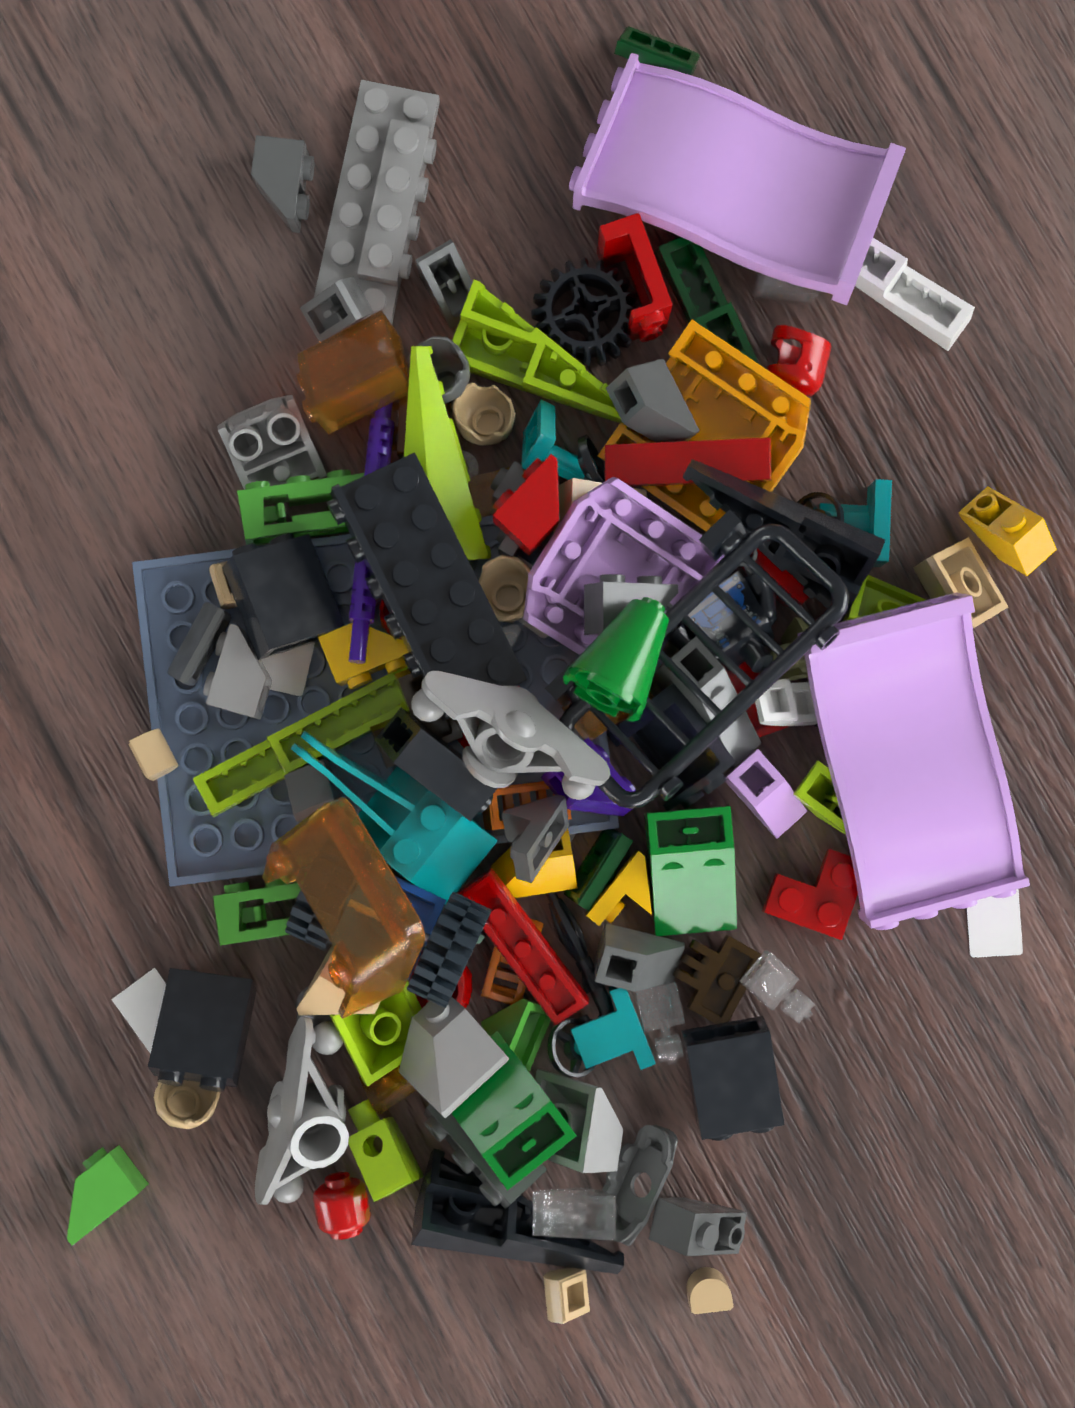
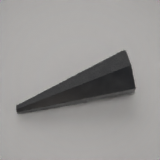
M692 459L683 478L687 482L692 480L709 496V503L716 510L721 508L725 513L731 510L742 521L746 532L744 536L760 525L770 523L782 525L792 531L843 580L848 588L850 599L848 609L838 623L842 622L858 596L862 584L879 558L885 539ZM770 540L758 547L782 572L786 569L804 586L803 592L810 599L815 597L828 609L832 601L829 590L780 543Z
M435 1148L432 1150L415 1206L411 1245L618 1274L624 1267V1253L619 1250L612 1253L591 1241L592 1235L583 1230L577 1233L558 1222V1216L521 1195L506 1209L501 1203L494 1206L481 1192L479 1187L483 1183L473 1171L468 1174L465 1173L458 1165L444 1158L445 1152Z

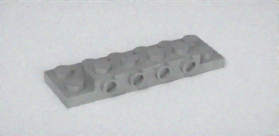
M361 80L314 297L337 281L354 277L374 312L357 323L391 329L402 278L408 279L411 272L412 255L407 253L410 240L416 241L419 234L421 218L416 216L418 202L424 203L427 197L429 179L425 178L424 174L426 164H433L435 159L437 140L432 139L440 99L439 95Z

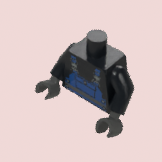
M757 549L752 553L754 561L757 558ZM742 562L739 566L744 567L746 574L743 576L740 571H737L723 581L719 587L774 640L775 636L771 626L777 620L775 592ZM713 592L688 615L738 666L745 662L754 673H759L773 661V656L765 648L767 645ZM669 603L665 607V610L668 611L673 607V605ZM681 621L667 637L680 651L696 635ZM705 645V647H706V648L713 654V656L721 663V665L725 668V670L731 671V670Z

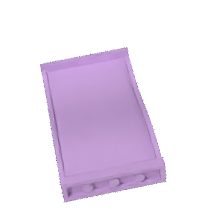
M631 53L625 68H617L611 86V91L614 92L611 101L605 99L602 103L597 119V124H600L597 134L590 133L583 151V157H586L583 167L576 166L572 173L569 190L574 192L573 209L580 211L582 205L625 216L639 213L642 221L672 232L738 265L797 286L830 293L833 295V301L847 305L906 148L890 143L889 148L883 149L821 133L781 116L736 92L704 79L675 70L640 63L638 61L639 55Z
M956 592L837 623L835 627L840 631V634L831 645L824 650L814 645L804 654L821 741L850 849L860 903L858 915L871 929H892L899 925V921L913 917L915 919H929L938 915V911L950 907L956 909L975 906L979 899L990 896L994 898L1010 897L1016 894V889L1030 886L1029 878L1023 872L1014 808L979 672L971 613L975 612L972 595Z

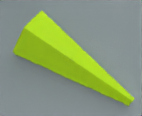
M473 280L460 314V322L452 340L465 354L470 366V373L617 423H623L606 390L608 386L606 383L603 384L589 373L583 364L537 327H532L522 319L506 302L503 303L496 298L480 281Z
M411 346L404 457L415 452L467 559L491 558V549L489 545L485 544L479 524L482 518L479 509L474 507L468 482H470V477L453 419L448 418L442 395L445 391L442 382L437 380L430 355L433 354L432 347Z

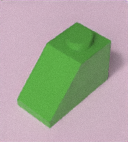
M120 1145L109 1153L102 1147L82 1163L87 1170L78 1176L74 1183L67 1240L71 1246L138 1195L149 1184Z

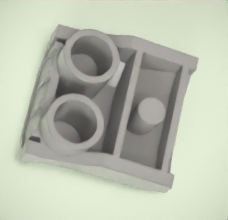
M293 395L272 398L234 414L217 426L244 490L246 484L256 481H268L270 486L286 484V479L294 476L308 475L311 479L316 477L321 479L327 476Z

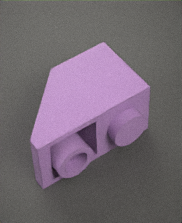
M759 749L752 751L736 768L731 769L725 774L727 777L725 782L776 839L808 812L803 804L793 795L794 791L785 778Z

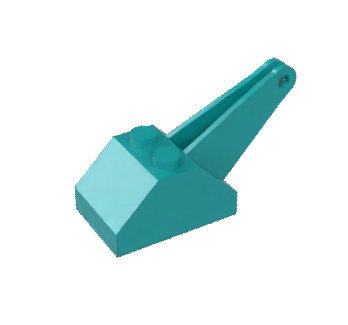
M306 731L302 733L301 737L317 751L378 790L370 801L365 804L312 754L296 743L291 747L297 755L324 774L362 809L348 828L378 857L409 882L447 900L446 903L452 892H458L498 841V839L473 819L470 822L398 766L385 780L319 742Z

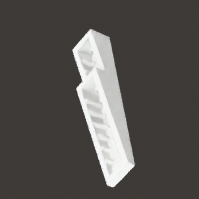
M873 238L855 286L942 348L949 351L971 320L975 307L906 266L908 261L906 257Z

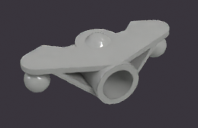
M433 670L426 674L422 680V689L416 692L412 698L413 713L421 721H436L442 717L444 712L453 720L458 721L470 746H466L462 751L463 761L468 771L485 785L493 788H505L513 783L518 773L563 772L562 787L564 793L571 799L582 800L592 795L595 786H601L609 779L610 768L607 762L538 702L537 698L526 689L517 686H500Z
M302 1016L298 1019L289 1038L283 1081L277 1082L273 1087L267 1109L269 1131L267 1143L259 1151L255 1180V1199L259 1205H267L272 1196L282 1203L294 1202L300 1198L303 1192L304 1181L300 1175L310 1169L323 1168L336 1162L344 1154L348 1146L349 1133L345 1126L346 1107L344 1104V1089L341 1085H331L327 1088L310 1056L312 1047L323 1055L334 1054L341 1048L343 1041L334 1023L331 1021L321 1022L313 1028L312 1019ZM308 1072L314 1083H307Z

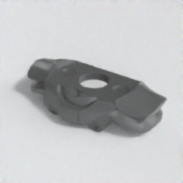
M657 1125L643 1126L638 1131L634 1144L626 1143L621 1148L617 1171L607 1172L606 1184L601 1192L602 1199L607 1203L600 1215L599 1227L608 1238L630 1246L646 1226L673 1166L678 1138L670 1129ZM647 1173L651 1179V1190L645 1197L640 1198L635 1193L634 1183L640 1174Z

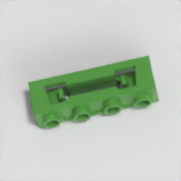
M336 470L327 473V478L311 480L308 475H300L286 479V484L270 486L268 481H256L246 484L245 490L237 491L246 545L252 543L256 545L270 544V541L275 537L287 533H293L295 538L309 534L311 538L349 532L345 523L337 525L330 511L292 516V522H286L284 503L288 502L289 507L330 501L332 500L331 487L337 484L344 486L363 477L365 473L351 475L350 470ZM276 504V506L265 507V505ZM279 522V524L265 525L269 523Z
M289 875L264 879L265 887L249 889V882L224 885L225 893L213 896L220 946L290 935L285 932L290 916L267 921V926L246 929V923L267 919L265 905L246 908V901L263 899L264 903L295 899L305 881L290 883Z

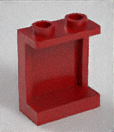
M636 213L601 225L597 247L599 260L602 259L604 261V268L625 261L641 304L640 308L630 312L627 334L632 341L640 339V342H648L656 339L663 334L662 330L667 328L673 304L640 214Z

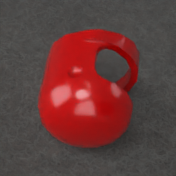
M777 325L773 329L770 342L778 351L777 364L769 365L766 369L807 397H811L822 387L832 347L831 343L805 330L788 325ZM782 339L797 340L800 342L801 348L790 345Z

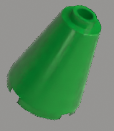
M643 597L642 600L632 599L567 669L563 676L565 685L567 686L572 680L577 685L573 692L576 696L610 716L616 717L620 710L630 713L626 721H639L645 709L669 623V618L664 613L665 607L649 597Z

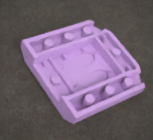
M611 477L572 503L528 574L523 620L581 655L599 636L584 635L585 584L600 582V575L607 574L625 575L626 583H637V577L661 576L662 584L678 585V594L670 601L674 606L724 555L715 562L703 550L699 541L702 537L701 534L620 479ZM667 636L664 638L661 650H663L669 640ZM659 659L657 662L655 672L659 669L660 665L662 664V662Z

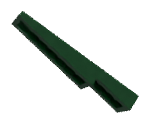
M682 237L659 246L654 254L688 323L694 320L759 364L732 302L727 303L703 247Z

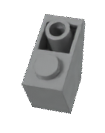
M230 624L228 631L220 634L216 645L215 654L220 656L216 671H210L205 681L203 694L208 696L206 704L261 720L272 679L262 661L257 659L246 631L239 626Z

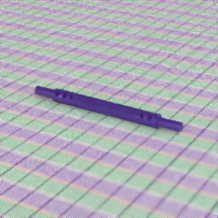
M381 380L378 382L375 418L370 420L364 476L391 463L395 422L391 420L395 383L392 381ZM355 561L349 621L353 622L349 662L357 664L366 663L369 625L374 623L376 601L365 581V578L371 575L364 561L359 563Z

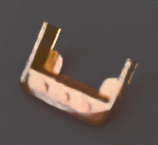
M345 797L334 799L323 804L271 844L262 878L266 884L281 878L286 884L296 881L334 946L331 957L332 962L328 964V971L334 985L337 988H343L345 992L338 1010L343 1019L403 991L424 945L425 932L418 914L352 804Z

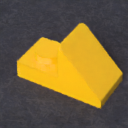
M638 850L633 853L617 873L614 880L599 895L591 910L586 911V916L598 926L604 920L610 924L614 921L626 905L621 901L625 894L648 913L652 914L645 856Z

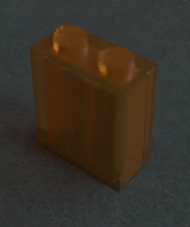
M382 310L297 354L300 372L296 373V377L306 398L302 401L303 409L312 423L318 421L328 435L408 395L409 368L401 337Z

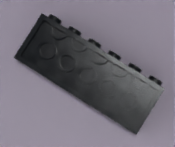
M415 452L344 486L337 484L331 487L332 500L327 502L330 512L337 525L345 523L352 537L346 540L348 548L356 563L364 561L371 575L365 578L366 584L376 602L383 599L389 615L385 616L384 620L394 640L402 638L408 650V653L404 654L403 658L413 678L421 676L423 680L428 672L434 670L500 686H516L527 680ZM445 712L441 717L442 721L451 718Z

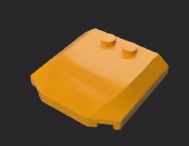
M691 320L669 351L670 358L666 362L700 430L688 441L770 437L772 481L749 483L772 492L804 448L811 400L694 320ZM620 422L605 445L656 442ZM605 445L598 454V457L604 461ZM696 484L641 486L705 532L725 514L721 508L716 510L709 503L710 497Z

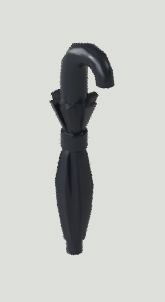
M556 892L545 893L550 902L548 905L559 940L571 957L577 961L576 965L579 971L582 972L583 990L586 994H591L599 1011L598 1017L613 1012L614 1007L605 984L595 982L594 963L591 957L588 956L582 928L563 900L558 898ZM585 1014L579 1017L577 1020L580 1024H583L593 1019H590L589 1016Z

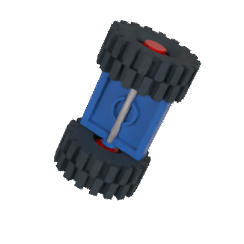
M332 835L321 849L319 857L316 858L310 873H308L305 879V883L296 898L297 901L291 910V916L287 921L285 932L323 951L327 950L330 944H333L407 980L411 977L407 987L408 991L446 1008L486 924L491 909L455 892H452L446 903L447 900L370 865L372 853Z

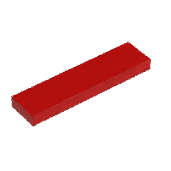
M771 438L605 445V481L615 477L630 487L695 484L692 480L687 482L683 478L692 459L746 482L772 481Z
M490 868L458 891L457 894L491 909V913L483 928L484 932L555 1026L589 1004L590 998L493 868Z

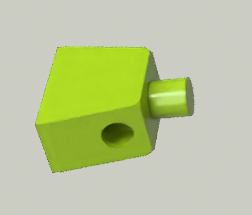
M371 1099L365 1100L348 1110L358 1131L349 1137L348 1144L374 1202L424 1177L393 1117L380 1120ZM376 1136H379L383 1142V1148L380 1153L374 1148Z

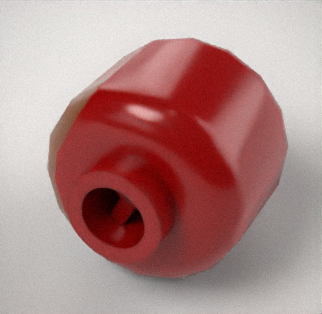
M348 1172L332 1173L325 1177V1183L320 1185L314 1192L313 1201L317 1225L321 1231L330 1234L332 1239L343 1240L355 1237L363 1231V1227L369 1222L371 1209L366 1184L361 1179L350 1177Z

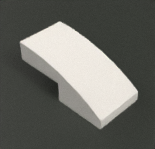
M790 679L777 680L755 701L760 724L770 726H806L817 724L809 682L791 683Z

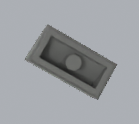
M205 602L167 673L186 685L195 686L216 648L220 634L225 632L232 619L231 614L209 602Z

